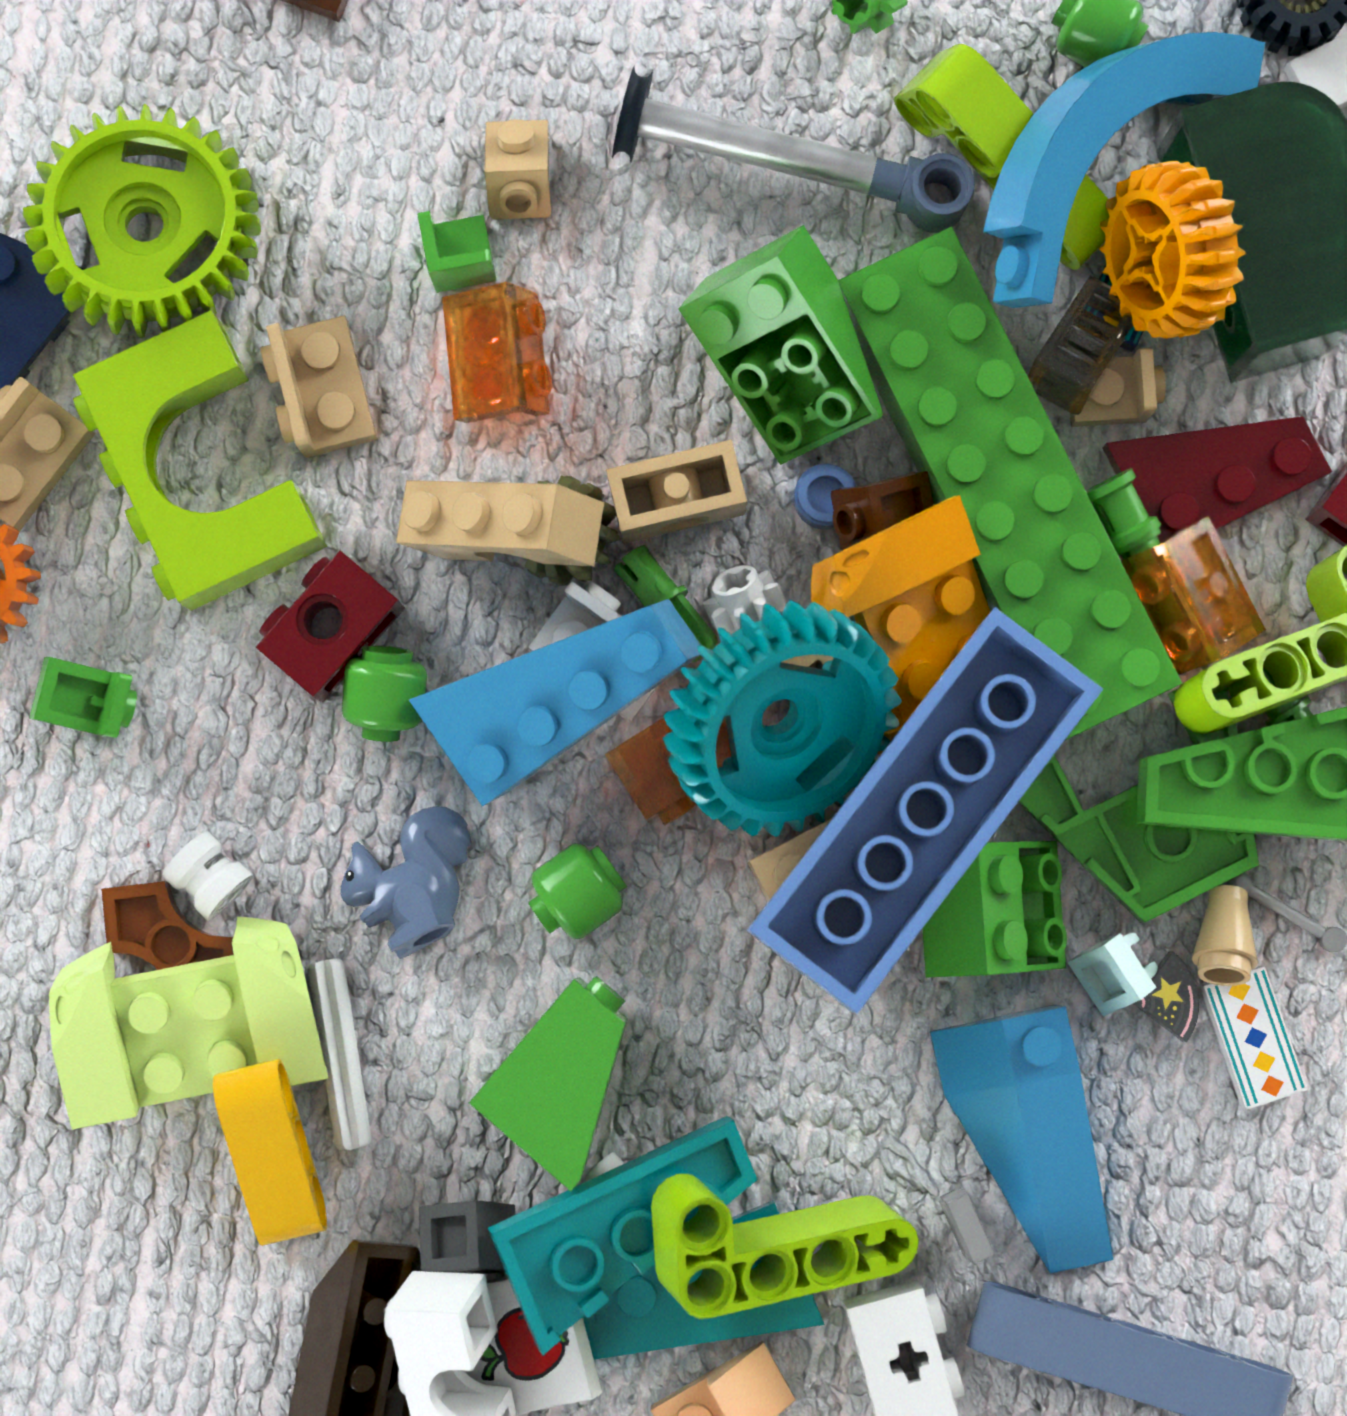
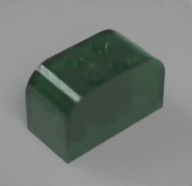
M1275 82L1181 109L1156 150L1159 162L1175 160L1179 161V163L1189 162L1194 167H1206L1210 180L1222 181V199L1235 201L1231 214L1234 224L1243 226L1237 233L1238 247L1244 250L1246 254L1238 258L1237 267L1243 274L1244 280L1233 285L1236 293V303L1225 307V318L1212 325L1230 383L1307 362L1331 352L1347 338V119L1343 112L1323 92L1309 85L1296 82Z

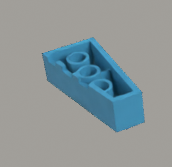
M666 599L409 699V701L483 807L514 789L681 670V667H685L700 656L697 645L701 646V644L671 601Z

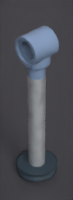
M633 67L625 95L620 101L616 114L617 129L612 159L616 153L625 152L629 155L631 163L640 136L896 202L895 212L906 214L916 227L926 232H941L951 226L953 227L960 220L974 193L975 179L971 168L963 159L953 154L937 153L925 159L910 156L905 165L651 100L648 97L653 70L649 76L640 77L635 73V67ZM930 183H940L946 186L952 193L953 201L947 204L932 201L926 195L924 186Z

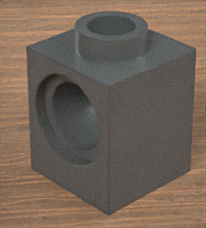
M472 1200L420 1206L421 1271L474 1274L505 1272L487 1228L514 1216L515 1205Z

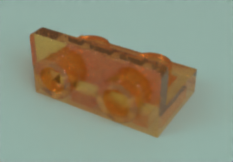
M506 281L442 297L454 420L472 423L518 412L536 417L549 414L548 395L552 389V378L550 370L545 363L542 333L546 328V317L538 295L533 291Z
M1209 516L1190 523L1156 545L1121 561L1178 674L1222 660L1266 630Z

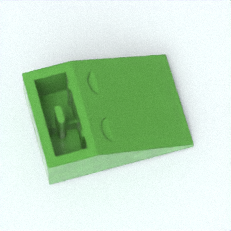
M804 225L709 275L678 308L780 465L882 417L883 411L838 279Z

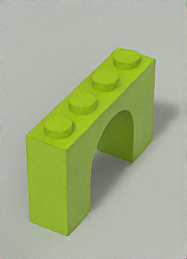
M212 310L73 374L81 392L80 395L73 398L74 405L88 431L99 430L107 448L106 451L99 454L102 466L114 487L118 488L124 485L133 507L125 510L126 517L139 542L144 544L150 541L160 562L152 566L151 570L162 594L168 601L176 598L178 603L192 611L327 547L302 491L292 479L231 508L210 513L193 512L172 504L162 490L157 474V453L162 437L171 423L188 409L249 381L223 324Z

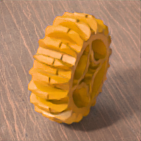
M1175 160L1145 165L1140 170L1131 171L1128 179L1117 182L1116 196L1106 200V209L1110 217L1100 222V227L1105 233V244L1098 249L1105 254L1106 267L1102 274L1108 275L1112 284L1109 297L1120 299L1119 312L1121 317L1132 318L1135 330L1148 331L1152 338H1181L1199 334L1201 330L1209 329L1215 322L1225 318V307L1236 303V293L1233 285L1244 280L1243 274L1237 267L1238 258L1246 254L1244 250L1238 247L1237 233L1243 226L1234 224L1231 216L1235 201L1222 199V181L1210 180L1206 167H1194L1189 162L1179 163V161Z

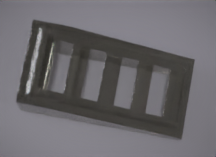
M1091 275L1035 358L1028 374V378L1037 395L1073 415L1081 413L1134 327L1132 324V314L1125 313L1121 317L1119 312L1120 299L1118 296L1109 295L1111 286ZM1087 306H1090L1118 321L1119 324L1116 327L1085 309ZM1076 326V327L1082 329L1083 331H1085V332H1087V333L1093 335L1094 337H1096V338L1102 340V341L1105 342L1106 344L1104 345L1103 343H1101V342H1099V341L1093 339L1092 337H1090V336L1084 334L1083 332H1081V331L1075 329L1074 327ZM1064 347L1065 349L1075 353L1076 355L1086 359L1087 361L1093 364L1090 365L1082 361L1081 359L1073 356L1072 354L1062 350L1061 348Z

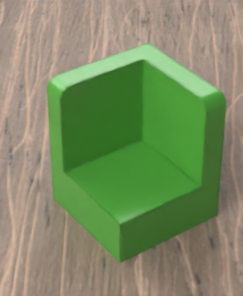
M430 211L417 213L428 273L436 293L497 281L484 215L434 224Z

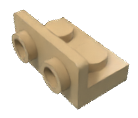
M345 315L285 331L279 323L267 325L266 329L270 345L262 346L260 349L270 383L280 382L285 404L276 406L275 409L285 443L295 441L296 447L303 456L309 458L378 440L349 323Z
M19 377L12 386L6 385L0 389V519L21 531L96 434L94 431L89 432L81 421L40 392L23 377Z

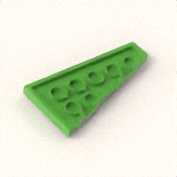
M1347 706L1139 759L1136 824L1347 841Z

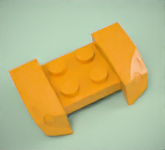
M954 495L812 565L811 603L814 601L823 606L827 611L836 609L847 617L854 615L856 623L863 627L885 651L890 659L888 666L893 669L898 677L896 685L892 688L900 696L902 702L890 711L898 718L900 725L898 728L884 732V735L890 741L990 613L972 559L981 555L960 495ZM878 751L877 754L880 756L883 751Z

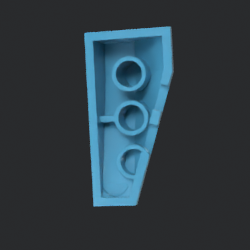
M1050 1005L929 1031L943 1095L972 1140L975 1149L985 1166L988 1167L1048 1272L1051 1274L1113 1260L1082 1077L1066 1007Z

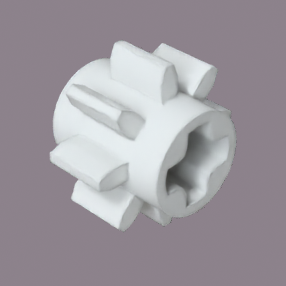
M747 565L736 566L721 573L712 584L715 597L703 601V606L713 628H716L718 632V627H721L731 634L741 629L740 613L747 614L754 622L761 620L764 604L771 605L778 612H782L786 605L779 584L774 583L770 571L765 570L758 575L755 568Z

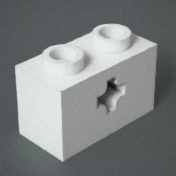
M916 1279L842 1300L874 1416H959L954 1399L965 1397V1391L955 1358L952 1357L945 1360L942 1358L936 1335L947 1332V1327L936 1293L925 1296L922 1286ZM909 1342L915 1352L923 1353L913 1357L915 1369L904 1372L898 1361H890L899 1357L898 1344Z

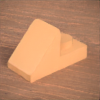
M761 1341L651 1405L650 1411L653 1416H778L796 1399L764 1341Z

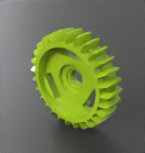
M145 103L142 105L139 120H129L123 107L118 105L116 108V122L106 125L101 117L93 112L92 123L94 131L86 135L75 125L71 124L69 130L74 144L66 148L56 141H51L50 146L57 163L54 165L42 161L36 162V169L45 183L27 184V193L31 201L36 205L23 208L25 221L32 228L25 232V240L29 249L36 252L32 255V261L37 272L41 275L47 274L44 277V282L51 294L55 296L64 292L62 301L66 309L71 313L85 305L83 309L87 323L92 327L107 313L108 325L111 332L115 335L120 333L125 320H131L137 336L141 339L145 337L148 322L157 321L163 333L171 329L172 318L180 316L181 320L186 322L194 318L192 311L198 307H201L205 312L212 310L216 315L217 312L212 299L216 293L230 301H234V288L228 278L233 277L248 281V266L240 258H257V244L250 237L261 234L260 219L257 215L253 214L258 212V208H260L257 194L255 191H249L252 188L250 173L247 168H239V157L234 147L222 151L221 136L217 130H213L201 138L200 123L195 116L182 128H178L176 114L171 107L167 109L161 122L153 121L149 106ZM137 155H157L176 159L185 163L186 166L184 172L124 162V159ZM78 213L82 215L99 261V265L81 270L75 264L64 234L65 218ZM141 213L157 215L163 221L161 233L151 241L142 242L133 239L128 234V225L136 215ZM207 235L217 242V245L206 261L189 276L176 283H172L167 279Z

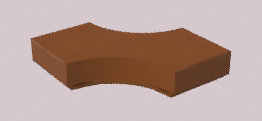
M167 881L101 889L106 943L111 942L113 953L132 954L152 964L157 970L234 955L232 947L233 937L214 936L206 933L185 918L176 905L170 883Z

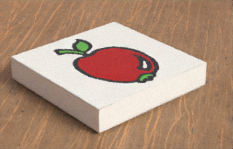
M508 1277L486 1281L498 1331L474 1369L467 1371V1374L472 1379L486 1385L511 1387L517 1414L592 1400L602 1393L583 1317L559 1336L561 1341L542 1356L536 1347Z

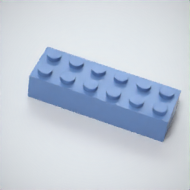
M994 607L746 931L849 1011L858 1014L1093 704L1103 688Z

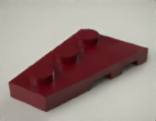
M1303 416L1108 442L1102 447L1115 474L1130 468L1134 471L1136 478L1132 484L1148 515L1157 516L1161 524L1159 527L1161 533L1157 537L1166 555L1332 473Z

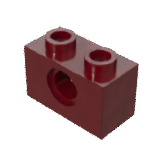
M341 550L332 560L325 556L313 565L301 583L306 590L290 608L283 604L270 614L259 630V633L264 638L256 646L261 653L311 696L322 703L344 680L346 663L352 658L361 656L362 647L373 646L405 609L396 597ZM326 608L340 610L342 624L339 631L327 639L315 638L311 629L315 615Z

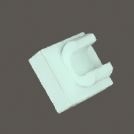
M1118 933L1082 951L1068 962L1103 1017L1140 1001L1157 988L1151 980L1158 970L1155 961L1142 966L1130 948L1140 940L1136 933H1129L1125 936Z

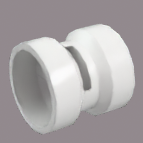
M207 830L186 844L162 872V877L175 889H185L194 898V908L209 921L224 911L244 891L254 876L241 862L230 861L222 853V843Z

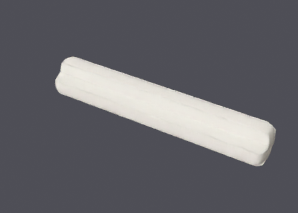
M336 958L316 961L309 965L308 974L316 1026L328 1072V1079H325L335 1146L338 1150L343 1151L363 1148L370 1144L372 1138L345 966L341 959Z

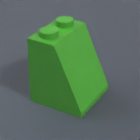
M597 976L588 984L580 977L573 979L469 1102V1104L570 1191L578 1184L585 1170L628 1020L619 1011L626 1001Z

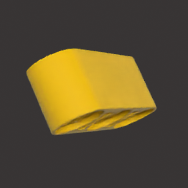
M276 1059L215 1074L213 1076L215 1106L259 1244L264 1246L326 1231L327 1213L321 1185L282 1060Z

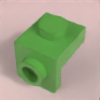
M44 657L29 719L103 737L117 738L120 726L125 728L129 726L136 707L137 693L134 690H130L132 675L109 672L53 657Z

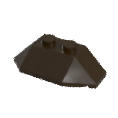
M353 1239L312 1292L288 1416H411L406 1395L399 1388V1367L392 1339L387 1336L385 1331L384 1316L388 1302L395 1296L411 1272L421 1271L418 1247L407 1244Z

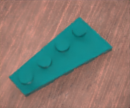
M724 1116L574 1187L572 1191L567 1190L487 1228L536 1347L542 1356L561 1341L559 1336L583 1316L591 1317L610 1301L608 1296L637 1272L642 1275L655 1264L651 1213L652 1197L657 1187L666 1178L676 1174L695 1176L722 1200L725 1205H728L758 1180L733 1119ZM699 1206L694 1207L687 1213L683 1223L696 1215Z
M774 1200L736 1215L732 1217L733 1224L777 1215L779 1212ZM764 1255L754 1262L751 1269L755 1268L762 1261ZM655 1264L642 1275L637 1272L608 1296L610 1301L591 1317L583 1316L594 1360L825 1325L813 1294L713 1318H696L689 1315L660 1283ZM703 1269L700 1270V1271H697V1272L691 1277V1279H690V1281H689L688 1284H690V1283L694 1282L696 1279H698V1278L700 1277V1275H701Z

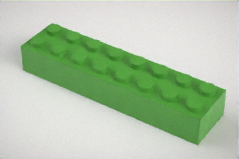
M951 226L839 279L838 282L871 379L917 471L928 472L934 505L954 495H960L981 553V555L973 558L972 562L990 612L996 607L1103 688L1102 692L1065 741L1181 685L1182 681L953 227Z

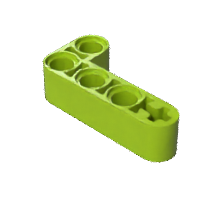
M957 44L938 52L893 99L901 116L920 134L928 138L944 134L993 190L1016 139L1033 115V112L980 53L965 44ZM1085 174L1077 190L1069 213L1059 261L1074 270L1079 269L1105 242V233L1100 227V222L1110 217L1106 209V200L1108 198L1087 174Z
M1347 545L1313 566L1307 575L1306 589L1308 597L1320 623L1218 661L1179 686L1175 693L1174 707L1177 717L1185 727L1200 734L1213 733L1347 680V580L1343 573L1347 575ZM1317 649L1324 655L1327 665L1318 656ZM1263 668L1269 671V673L1273 677L1275 686L1268 682L1264 675ZM1228 687L1232 698L1217 701L1213 694Z
M676 1174L666 1178L657 1187L652 1197L651 1213L655 1269L658 1280L689 1315L699 1319L713 1318L893 1275L904 1270L913 1261L918 1249L919 1240L914 1227L883 1200L873 1195L857 1196L733 1224L730 1210L723 1201L702 1181L690 1174ZM699 1206L696 1215L683 1223L687 1213L694 1207ZM824 1242L821 1248L813 1254L815 1248ZM764 1255L762 1261L755 1268L751 1269L754 1262ZM703 1269L700 1277L696 1279L694 1282L688 1284L691 1277L697 1271Z

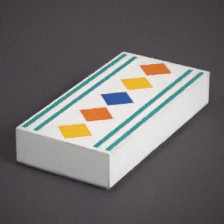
M1258 966L1251 970V979L1242 985L1221 986L1206 983L1199 986L1241 1109L1249 1110L1308 1090L1265 966Z

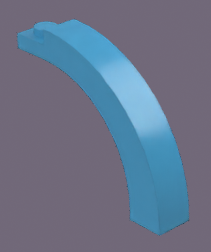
M1219 32L1187 33L1124 49L1101 58L1074 74L1057 88L1032 115L1016 139L1001 169L990 200L983 233L1004 239L1002 252L995 266L997 281L993 303L1010 308L1051 304L1053 302L1069 213L1077 190L1088 168L1103 146L1130 119L1158 103L1187 105L1210 113L1254 105L1265 42L1242 35Z

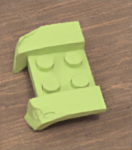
M237 916L236 929L232 940L234 955L115 978L114 953L111 942L92 950L63 967L49 992L50 1030L53 1057L72 1130L134 1118L137 1116L140 1107L213 1093V1076L215 1074L276 1059L282 1060L291 1086L328 1079V1072L297 944L288 925L272 920Z

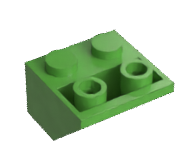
M1057 841L987 842L922 928L926 978L996 975L1066 968L1065 948L1067 933L1063 925L1060 889L1062 868L1058 860Z

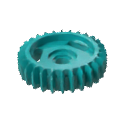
M789 600L784 607L782 615L771 605L764 604L761 620L754 622L747 614L740 613L741 629L733 634L724 628L718 627L721 642L712 650L697 645L698 652L703 661L697 669L681 667L682 674L689 680L686 688L670 690L671 698L680 708L668 711L663 715L666 724L672 730L663 738L666 748L671 753L668 763L671 770L678 777L681 788L699 806L704 814L712 820L718 819L731 831L738 829L740 826L751 836L757 835L761 828L764 827L768 833L777 837L780 835L785 822L795 831L801 832L805 817L813 815L818 822H825L824 809L833 803L839 808L844 803L843 796L858 785L865 772L875 763L876 760L874 758L877 752L884 751L891 742L884 735V732L898 728L900 725L898 718L890 711L902 702L900 696L892 688L896 685L898 677L893 669L888 666L889 657L872 639L873 637L858 623L856 624L853 620L851 621L844 613L836 609L827 611L823 606L814 601L804 609L800 604ZM805 655L833 657L832 661L824 663L822 669L782 662ZM781 699L790 701L789 711L783 720L771 726L762 724L763 714L769 705ZM725 717L731 757L726 758L723 762V767L718 768L716 762V742L721 722Z

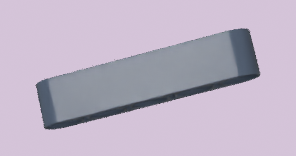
M984 1281L966 1344L971 1349L994 1358L1185 1416H1283L1294 1377L1286 1371L1255 1360L992 1281Z

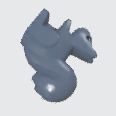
M434 806L424 808L409 816L401 829L400 845L405 862L383 871L373 855L361 843L354 842L351 847L352 861L341 884L340 894L342 900L347 905L353 907L370 904L360 915L361 921L366 923L369 928L387 920L392 923L395 932L388 939V946L392 952L395 951L399 959H403L448 936L455 927L453 915L457 908L460 886L454 867L467 861V847L472 842L467 829L468 824L464 818L447 807Z

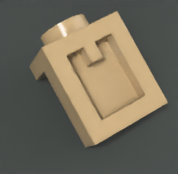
M1140 348L1131 357L1070 360L1066 366L1071 427L1146 423L1157 410V404L1164 402L1166 392L1165 373L1162 365L1154 366L1152 348Z

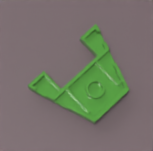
M1227 687L1213 694L1217 701L1221 699L1228 700L1229 688ZM1178 689L1167 694L1173 706L1175 693ZM1236 724L1206 734L1196 733L1185 727L1194 745L1238 734ZM1055 754L1018 801L1140 923H1145L1259 865L1255 836L1252 833L1136 824L1138 784L1087 810H1083Z

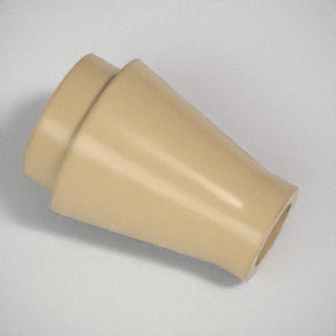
M1218 885L1209 890L1208 905L1192 955L1193 963L1198 966L1197 975L1205 982L1221 986L1242 985L1251 979V970L1258 965L1248 911V892L1241 887Z

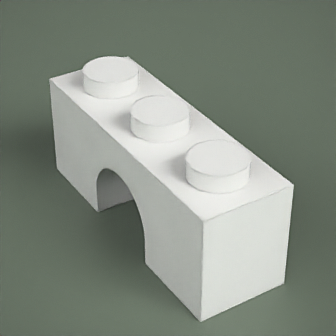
M412 1271L395 1296L388 1302L384 1316L385 1331L387 1336L392 1339L399 1367V1388L406 1395L410 1415L517 1416L511 1387L482 1384L464 1372L474 1369L498 1331L485 1274Z

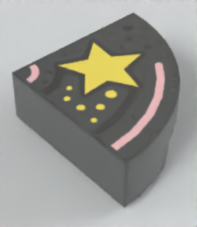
M1168 952L1158 965L1157 973L1151 978L1157 988L1140 1001L1133 1003V1005L1179 1040L1187 1042L1198 1020V989L1191 971L1183 960L1174 952Z

